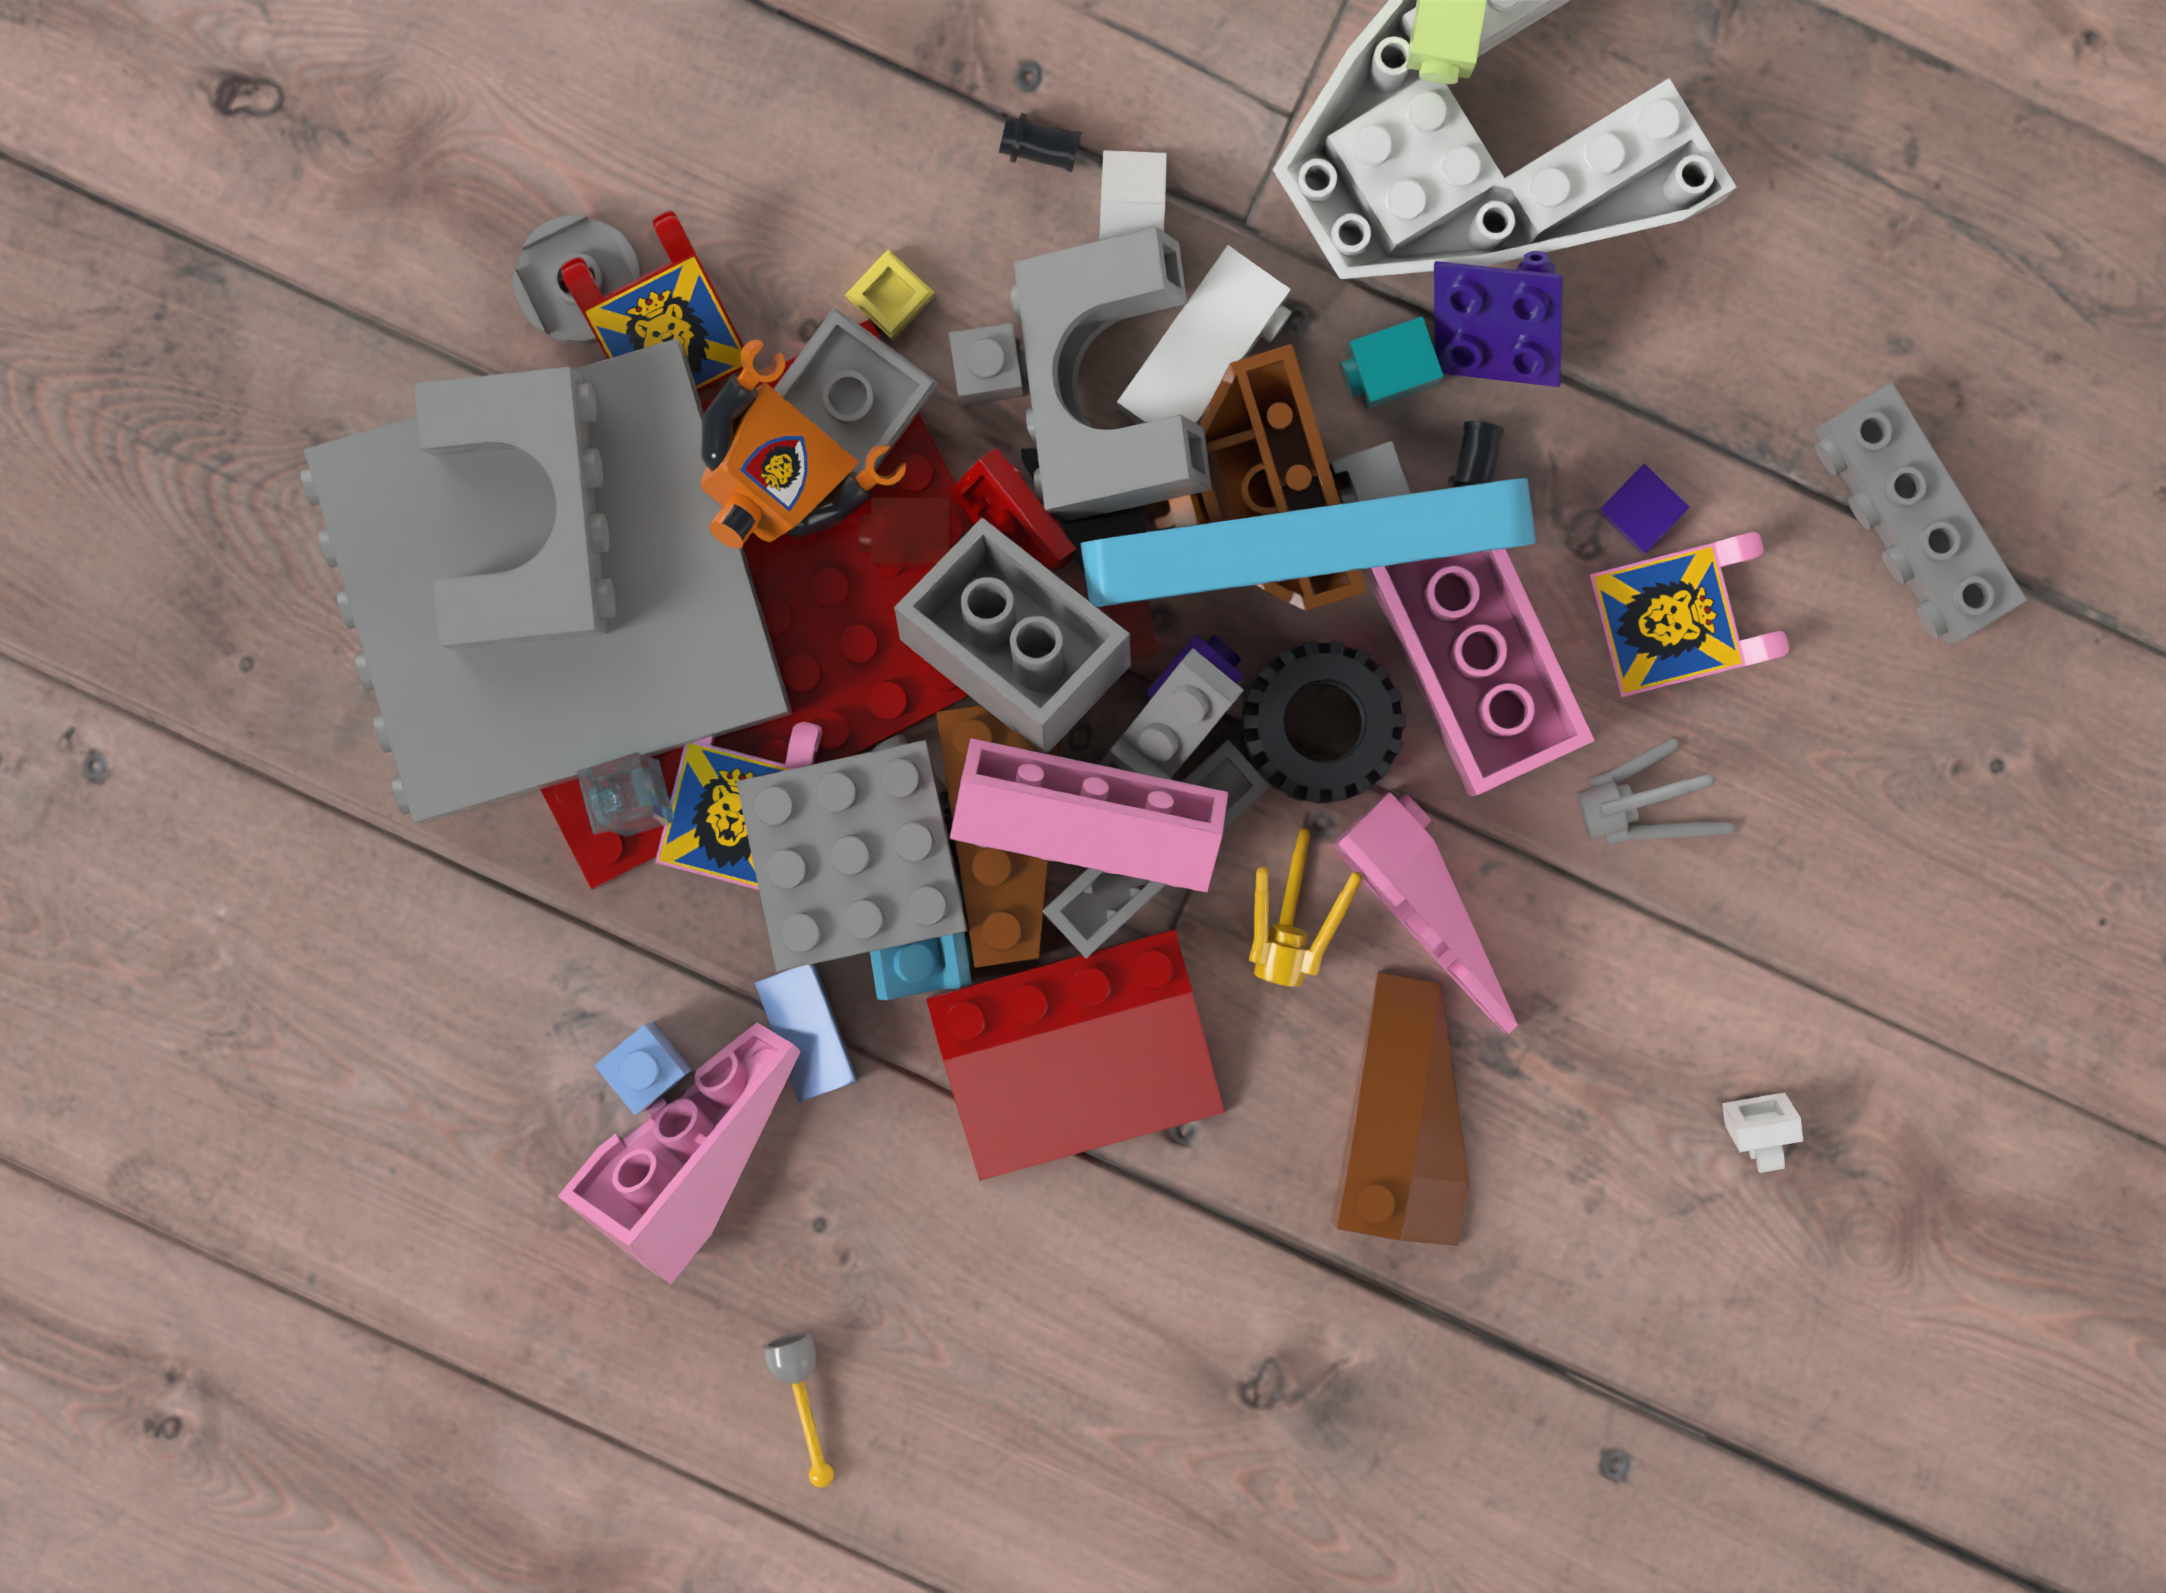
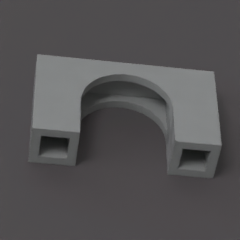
M1155 226L1014 262L1016 284L1011 288V302L1014 312L1022 324L1024 345L1019 348L1018 358L1021 372L1029 383L1032 406L1027 409L1026 422L1029 434L1034 443L1037 444L1040 467L1034 473V486L1037 497L1045 507V510L1068 521H1074L1212 490L1204 427L1180 414L1119 429H1095L1083 413L1077 392V378L1083 356L1093 340L1102 331L1112 324L1127 318L1187 304L1179 242Z
M571 367L415 383L414 390L421 450L434 456L499 449L519 450L529 453L547 472L556 497V518L551 535L543 548L530 561L516 569L502 573L432 580L438 645L454 650L608 634L607 618L615 616L616 604L612 581L610 578L603 579L600 553L609 551V530L604 513H596L594 488L602 487L603 467L598 448H590L588 423L596 422L597 404L593 385L591 383H584L583 375Z

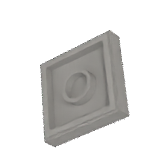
M834 307L774 390L858 460V464L852 471L859 474L866 468L865 459L871 448L887 444L890 448L875 460L874 470L876 472L939 385L929 375Z

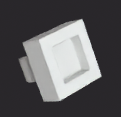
M1786 1093L1722 1103L1727 1131L1739 1152L1749 1151L1750 1158L1756 1159L1758 1172L1763 1173L1785 1169L1782 1145L1803 1141L1801 1117Z

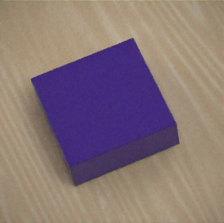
M1644 463L1597 512L1643 555L1690 507Z

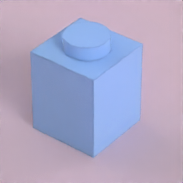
M654 1021L644 1024L594 1065L634 1115L645 1111L694 1071Z

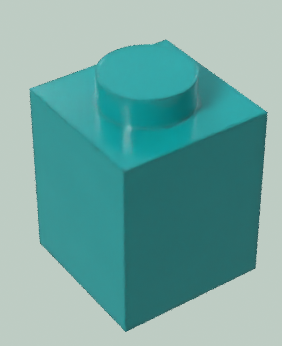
M1423 316L1350 341L1345 350L1348 359L1339 362L1341 374L1350 397L1355 398L1361 395L1366 410L1435 387L1444 377Z

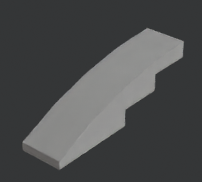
M1229 740L1224 742L1182 781L1183 783L1228 792L1223 831L1271 787ZM1088 868L1042 912L1087 959L1166 884Z

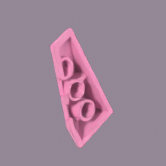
M1390 792L1383 794L1329 846L1353 872H1361L1364 884L1501 1032L1509 1034L1518 1026L1437 845L1424 829L1431 822L1430 818L1406 793L1399 800Z
M756 1022L696 1070L695 1083L670 1103L662 1096L646 1110L650 1119L623 1140L615 1133L601 1144L558 1197L634 1260L671 1285L712 1235L801 1051L793 1043Z

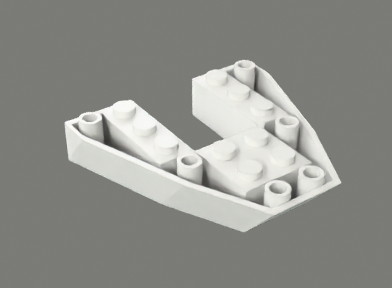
M1389 0L1348 48L1273 168L1278 180L1340 279L1434 271L1435 261L1477 266L1494 265L1523 258L1526 253L1531 251L1546 253L1683 221L1724 202L1737 188L1670 78L1504 178L1447 84L1423 80L1419 77L1420 70L1406 68L1417 0ZM1487 0L1477 57L1570 0Z

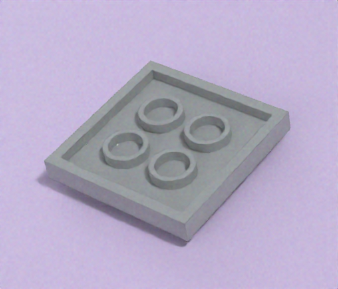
M919 741L736 781L776 972L968 931L928 741Z

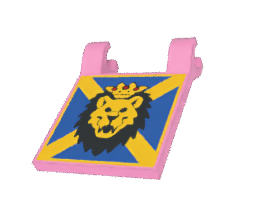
M1750 532L1589 575L1621 698L1780 658L1789 653L1787 636L1783 631H1776L1742 641L1739 640L1721 567L1751 561L1764 553L1759 533Z
M808 722L797 723L792 730L786 764L713 745L715 737L684 745L655 863L759 890L736 781L814 765L823 733L822 728Z

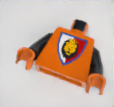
M761 340L749 341L743 347L740 354L741 364L744 368L739 376L735 374L730 376L702 417L701 458L707 467L700 480V485L705 493L722 506L709 525V529L719 542L734 549L742 548L752 532L762 540L771 542L785 533L796 538H802L835 527L873 496L871 488L877 483L893 485L901 480L906 470V464L902 463L888 476H881L875 472L874 463L876 458L890 448L889 445L882 444L871 448L865 459L866 468L859 474L852 471L859 461L766 383L778 379L785 368L783 354L778 352L766 369H754V357L764 345ZM759 381H760V382H765V383H763L762 385H760L759 387L755 388V386L757 385V383H758Z

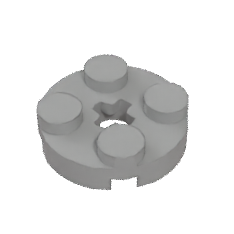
M566 215L542 224L528 236L522 247L524 251L518 259L517 270L514 269L513 289L523 314L538 330L560 344L590 345L598 342L570 291L564 293L561 284L565 282L561 266L575 257L583 258L588 268L594 270L595 281L603 296L643 276L635 250L619 230L599 220L588 219L586 216Z

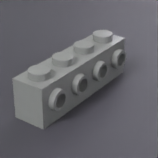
M1892 382L1813 430L1820 440L1815 443L1818 457L1833 476L1841 474L1853 494L1848 498L1852 512L1866 530L1874 528L1887 549L1882 552V558L1886 567L1898 583L1903 585L1907 582L1920 602L1915 607L1917 616L1923 627L1933 638L1937 639L1941 636L1946 645L1960 642L2027 601Z

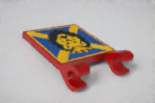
M666 211L652 220L655 232L671 262L604 296L583 258L575 257L561 266L563 280L607 359L678 339L685 348L697 392L744 369L740 357L744 345L674 211Z

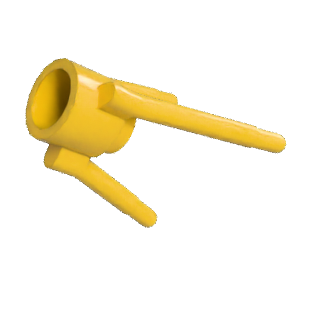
M1301 828L1298 832L1279 924H1272L1269 934V871L1263 866L1256 870L1254 940L1249 961L1256 963L1253 973L1257 977L1271 983L1292 987L1303 985L1305 973L1318 975L1323 954L1363 881L1361 872L1355 871L1351 874L1312 946L1307 944L1309 933L1300 928L1293 927L1310 840V831L1307 828Z

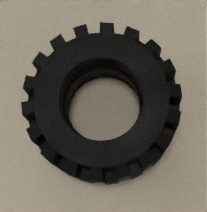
M1317 641L1303 643L1302 646L1288 649L1278 655L1254 680L1248 691L1246 702L1243 705L1241 717L1243 719V731L1241 732L1243 744L1247 747L1250 755L1249 760L1253 767L1263 775L1275 790L1278 789L1295 800L1314 802V804L1343 801L1372 788L1392 768L1391 764L1395 757L1400 754L1404 742L1401 741L1402 731L1406 728V713L1402 714L1400 701L1403 698L1399 687H1394L1388 677L1391 674L1383 664L1378 665L1369 658L1371 654L1360 648L1355 650L1346 647L1345 643L1331 641L1330 643H1318ZM1316 685L1333 686L1344 691L1354 701L1360 715V732L1354 746L1340 758L1330 761L1312 760L1300 754L1290 743L1285 730V715L1290 702L1302 690Z

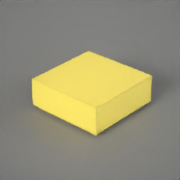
M888 249L845 294V297L867 319H871L872 323L884 335L893 341L935 297V293Z

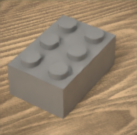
M983 518L894 607L899 636L903 643L1037 751L1048 754L1131 666L1130 633Z

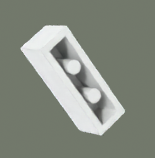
M1227 245L1117 401L1116 411L1136 425L1180 414L1199 424L1229 364L1247 358L1261 337L1271 343L1280 332L1292 311L1283 306L1288 299L1291 289Z

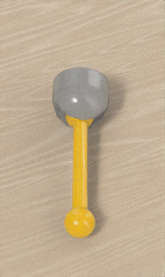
M802 1332L786 1335L767 1342L762 1346L769 1371L778 1380L792 1385L813 1465L809 1471V1479L814 1486L824 1488L832 1483L834 1470L824 1460L804 1383L815 1368L817 1352L812 1333Z

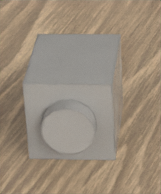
M1012 323L948 332L957 392L961 406L1023 397Z

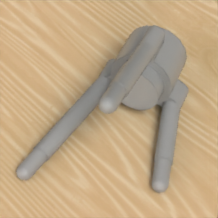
M1670 739L1608 773L1588 778L1591 788L1577 791L1581 814L1590 840L1605 836L1608 846L1637 839L1732 834L1735 830V825L1732 822H1694L1628 826V823L1639 820L1637 808L1690 794L1694 791L1711 787L1714 784V777L1706 774L1632 794L1629 784L1616 786L1621 781L1676 751L1679 747V742L1676 739Z

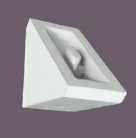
M1103 150L1099 241L1155 226L1164 232L1167 153Z

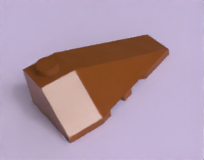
M1377 972L1332 1223L1339 1230L1382 1238L1458 1246L1469 1188V1177L1441 983Z

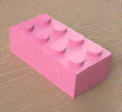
M1506 549L1363 569L1469 797L1484 793L1595 741Z

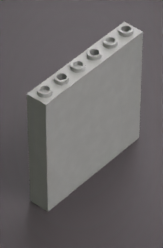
M678 339L574 369L583 375L584 383H591L593 385L597 404L596 422L588 423L590 448H598L603 467L602 487L594 488L596 513H604L609 530V551L600 553L603 579H611L616 604L615 616L607 618L608 634L454 650L438 645L432 580L496 574L516 569L535 557L551 535L556 518L555 491L545 469L529 453L519 450L499 449L434 456L420 449L417 416L304 449L308 467L300 471L302 484L312 506L320 505L327 528L319 531L322 552L330 568L338 566L345 589L337 593L339 610L346 627L349 630L353 628L357 630L363 652L355 654L357 671L365 690L370 691L374 689L381 712V714L373 716L376 736L384 753L393 752L399 776L391 779L394 797L400 812L403 815L410 813L413 823L427 824L682 748L684 745L709 737H719L793 715L744 547L734 549L722 544L712 535L709 529V525L722 506L705 493L700 485V480L707 467L701 458L702 417L704 412L685 348Z

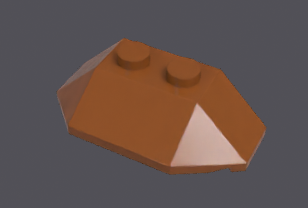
M1289 344L1231 362L1199 422V425L1204 427L1212 490L1201 492L1210 523L1341 504L1293 345ZM1361 569L1255 585L1303 611L1367 593Z

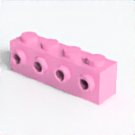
M971 738L950 839L972 843L981 847H991L1034 856L1043 860L1097 869L1110 874H1121L1164 883L1173 887L1208 892L1223 835L1228 792Z

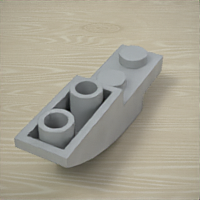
M1192 648L1098 765L1170 780L1244 690Z

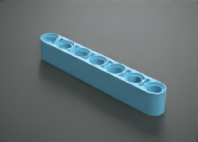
M1520 478L1112 537L1080 544L1088 600L1095 607H1103L1536 544L1537 542L1528 478Z

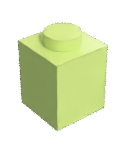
M1417 0L1406 68L1420 70L1419 77L1421 79L1439 84H1455L1458 82V77L1470 78L1477 62L1487 0Z

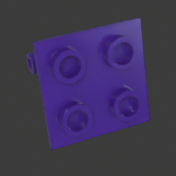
M1542 251L1526 253L1523 257V262L1517 266L1516 270L1435 261V353L1443 374L1560 387L1563 275L1556 274V267L1549 261L1547 253Z

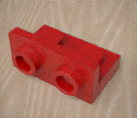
M997 447L981 457L950 489V494L974 524L981 518L985 519L1052 573L1065 566L1073 558L1072 553L1076 548L1067 538L1060 522L1045 510L1026 485L1021 472L1007 461Z

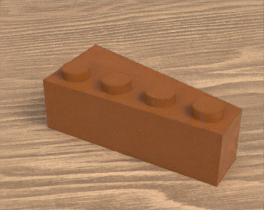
M982 705L936 712L952 821L954 819L971 738L1039 752ZM1060 741L1048 753L1049 755L1059 757ZM955 840L974 967L1039 958L1044 916L1042 911L1045 906L1049 861L1034 856L991 847H981L972 843Z

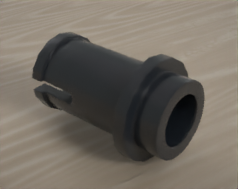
M1021 113L1020 118L1007 115L999 153L1011 156L1010 162L1016 163L1017 157L1063 168L1069 172L1073 171L1082 132H1072L1027 121V114Z
M1465 421L1456 474L1449 476L1447 482L1453 488L1493 482L1501 438L1504 436V428L1481 421Z

